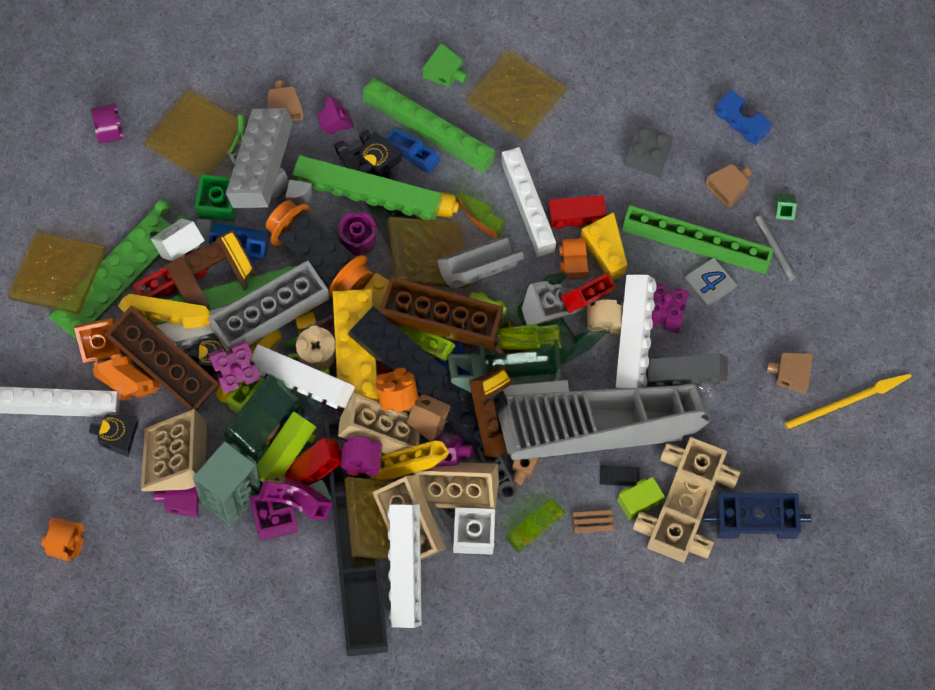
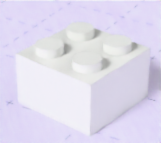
M180 219L151 238L161 257L171 261L180 257L184 258L185 253L198 249L201 246L200 243L205 241L195 223L185 219Z
M455 507L453 553L493 555L495 509Z

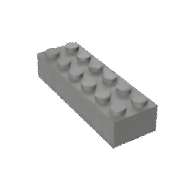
M287 108L252 109L226 191V195L233 208L269 207L293 125Z
M306 261L208 317L209 324L226 351L232 350L231 344L244 339L249 346L329 300V292L309 261Z

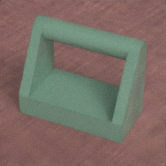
M448 355L451 382L471 392L469 381L482 375L479 355ZM457 366L470 372V376L458 375Z

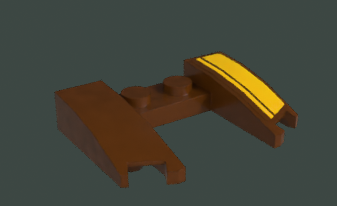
M233 230L216 238L215 242L165 265L167 273L184 302L204 304L207 309L210 306L194 275L226 259L243 290L248 287L245 281L252 273V275L256 276V271Z
M500 366L469 381L485 457H498L507 452L502 428L499 429L493 401L494 395L514 383L513 378L509 377L506 373L505 366Z

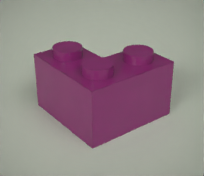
M258 495L249 497L259 541L298 532L293 506L273 511L271 501H262Z

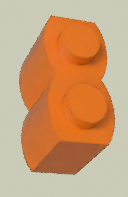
M585 238L562 239V245H559V257L563 256V262H560V272L564 273L565 279L587 278L588 265Z

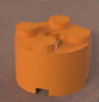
M397 368L394 372L380 374L376 377L375 386L379 404L384 411H388V409H394V412L405 411L415 405V401L419 400L415 377L412 373L407 372L405 368Z
M52 517L49 521L47 535H44L41 541V546L45 547L46 555L72 562V558L76 559L84 543V538L81 537V531L85 532L84 524L61 517Z

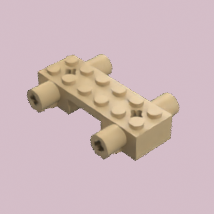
M690 437L686 449L667 442L660 461L678 467L659 518L640 511L633 530L651 537L647 549L683 563L689 552L708 559L714 540L696 533L715 482L734 489L741 472L723 464L727 453L726 450Z

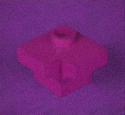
M332 96L327 98L324 110L317 114L322 130L332 135L340 130H349L354 127L349 111L343 108L341 101Z

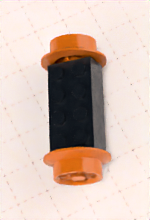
M287 200L271 213L266 222V229L272 233L271 243L274 246L284 244L301 261H309L318 276L330 286L329 295L333 297V291L363 290L373 277V272L366 267L368 258L365 255L355 257L309 216L310 207L307 204L297 206L293 201Z

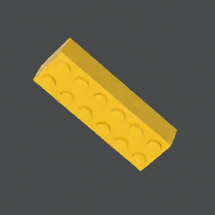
M372 289L333 291L337 379L355 386L354 393L378 402L375 386L377 377L376 359L347 335L372 307Z

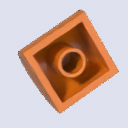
M114 318L74 326L83 363L121 354V349L105 336L115 324Z

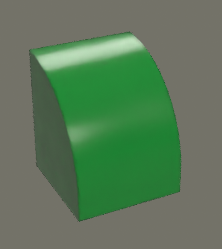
M776 194V219L795 220L797 207L795 195Z

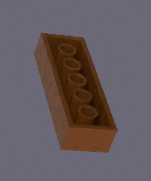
M390 277L379 310L380 314H383L393 324L489 350L493 349L503 316V306L395 277Z
M130 306L105 334L106 337L190 411L193 409L197 411L220 386L219 381L134 306Z

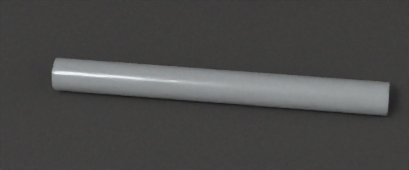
M757 216L755 221L770 247L774 249L773 253L789 281L796 279L794 272L762 216Z

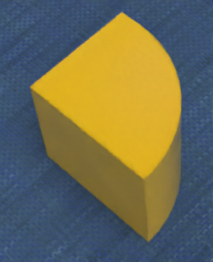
M313 311L306 312L295 319L298 335L310 324L317 326Z

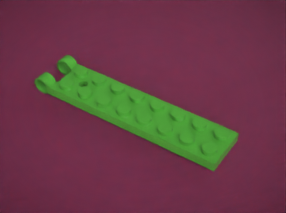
M164 198L160 199L154 209L53 311L49 318L76 340L75 325L98 321L161 256L153 244L150 235L153 232L159 234L171 226L169 222L162 218L170 210L171 204ZM184 214L177 219V221L180 219L192 221Z

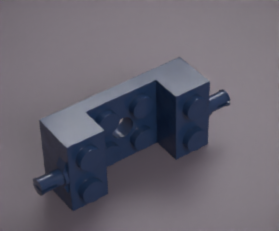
M719 493L716 499V513L703 514V522H715L718 538L738 539L740 534H777V539H797L801 532L800 522L810 523L811 514H800L798 493ZM761 509L765 516L763 518L756 517L754 510Z

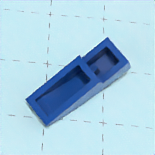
M396 128L385 138L402 151V157L427 173H430L441 161L435 150L424 146L421 140Z

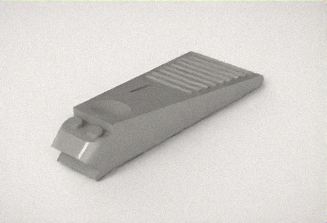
M694 383L664 387L505 395L508 405L498 414L507 452L512 460L683 441V435L694 434L711 422L705 402Z

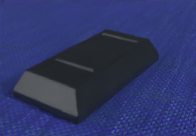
M600 466V485L636 486L637 482H639V467Z

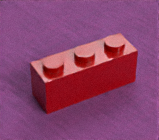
M604 195L548 200L547 209L550 228L582 227L607 216Z
M609 272L569 291L562 295L561 298L568 312L571 313L614 291L616 286Z
M327 438L320 439L317 444L304 451L301 456L293 461L285 473L286 478L307 486L319 481L341 464L342 453L338 442Z

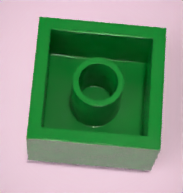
M201 174L194 207L199 218L235 221L237 208L232 207L226 195L231 177Z

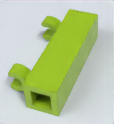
M293 411L256 466L257 473L260 475L259 480L264 483L265 479L286 478L285 473L306 442L309 441L313 444L317 439L312 434L316 426Z

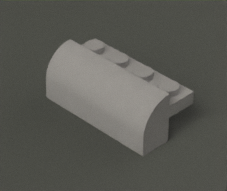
M497 238L443 257L437 261L444 281L451 288H458L516 267L517 261L524 259L523 251H511L508 238Z

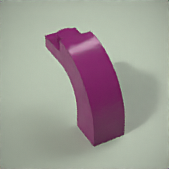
M276 477L275 480L265 479L258 495L262 501L281 502L291 505L302 511L309 519L326 520L333 504L317 490L283 477Z

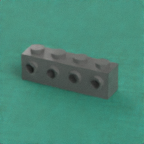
M721 353L649 359L648 382L655 385V387H664L666 385L679 386L689 383L699 386L703 382L720 384V381H727L728 358Z

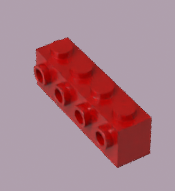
M166 267L133 285L135 295L152 298L168 297L177 289L167 273ZM209 268L194 275V278L198 277L200 279L208 274Z

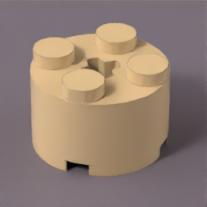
M617 300L595 301L593 306H590V304L586 305L587 329L591 331V335L603 334L602 331H610V334L613 335L621 334L624 303L621 302L620 305L617 304Z
M311 326L298 336L296 350L300 363L322 371L328 369L334 363L336 357L335 340L328 330L318 326Z

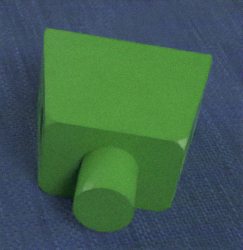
M443 44L438 46L423 67V78L450 87L454 80L464 84L468 74L462 71L463 60Z

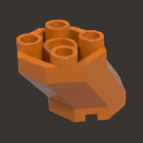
M116 354L110 357L111 360H100L93 363L94 368L92 370L94 376L117 391L119 400H131V395L137 398L144 397L160 389L159 382L136 366L134 360L128 355Z

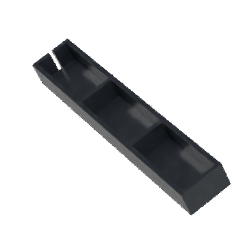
M340 419L325 420L326 438L337 441L342 453L343 441L348 442V440L338 436ZM339 465L329 473L347 657L388 652L370 475L366 473H359L356 476L348 475L347 470Z

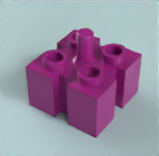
M656 283V291L653 296L655 306L651 317L653 327L656 328L657 324L665 325L664 330L679 334L689 291L674 288V291L666 290L667 285Z
M245 339L231 344L232 350L225 352L221 348L208 354L216 372L220 370L221 374L217 375L224 394L239 388L237 384L244 381L247 385L261 379L254 361L249 362L248 360L253 356Z

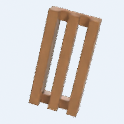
M612 510L573 512L572 514L574 533L614 531ZM605 516H608V518L581 519V520H577V518L605 517ZM609 523L608 526L578 527L581 524Z

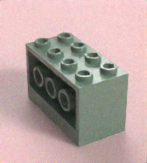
M224 441L194 475L193 480L200 503L231 527L251 504L249 497L259 495L261 486L255 465L256 462L248 455L246 457L240 453V449L234 444L229 445Z

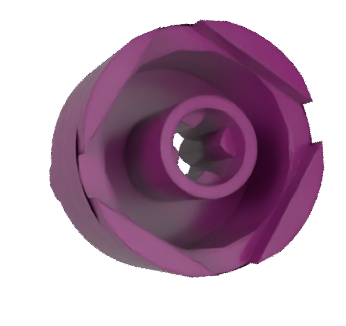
M116 103L91 108L98 144L124 139L122 129H118V127H121L120 118L115 116V114H119Z
M352 212L340 220L338 228L339 242L354 256H360L373 249L377 239L375 222L371 216L363 212Z
M348 438V442L343 441L340 465L343 469L347 470L348 475L356 476L359 473H366L370 476H376L381 467L383 445L377 440L375 443H371L370 438Z

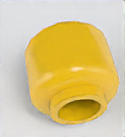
M439 192L442 195V203L437 216L451 218L453 213L458 212L459 202H456L455 195Z

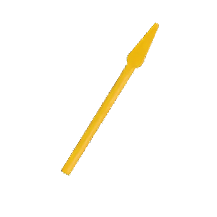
M911 374L880 380L873 387L787 421L785 426L787 429H790L873 394H884L909 379Z

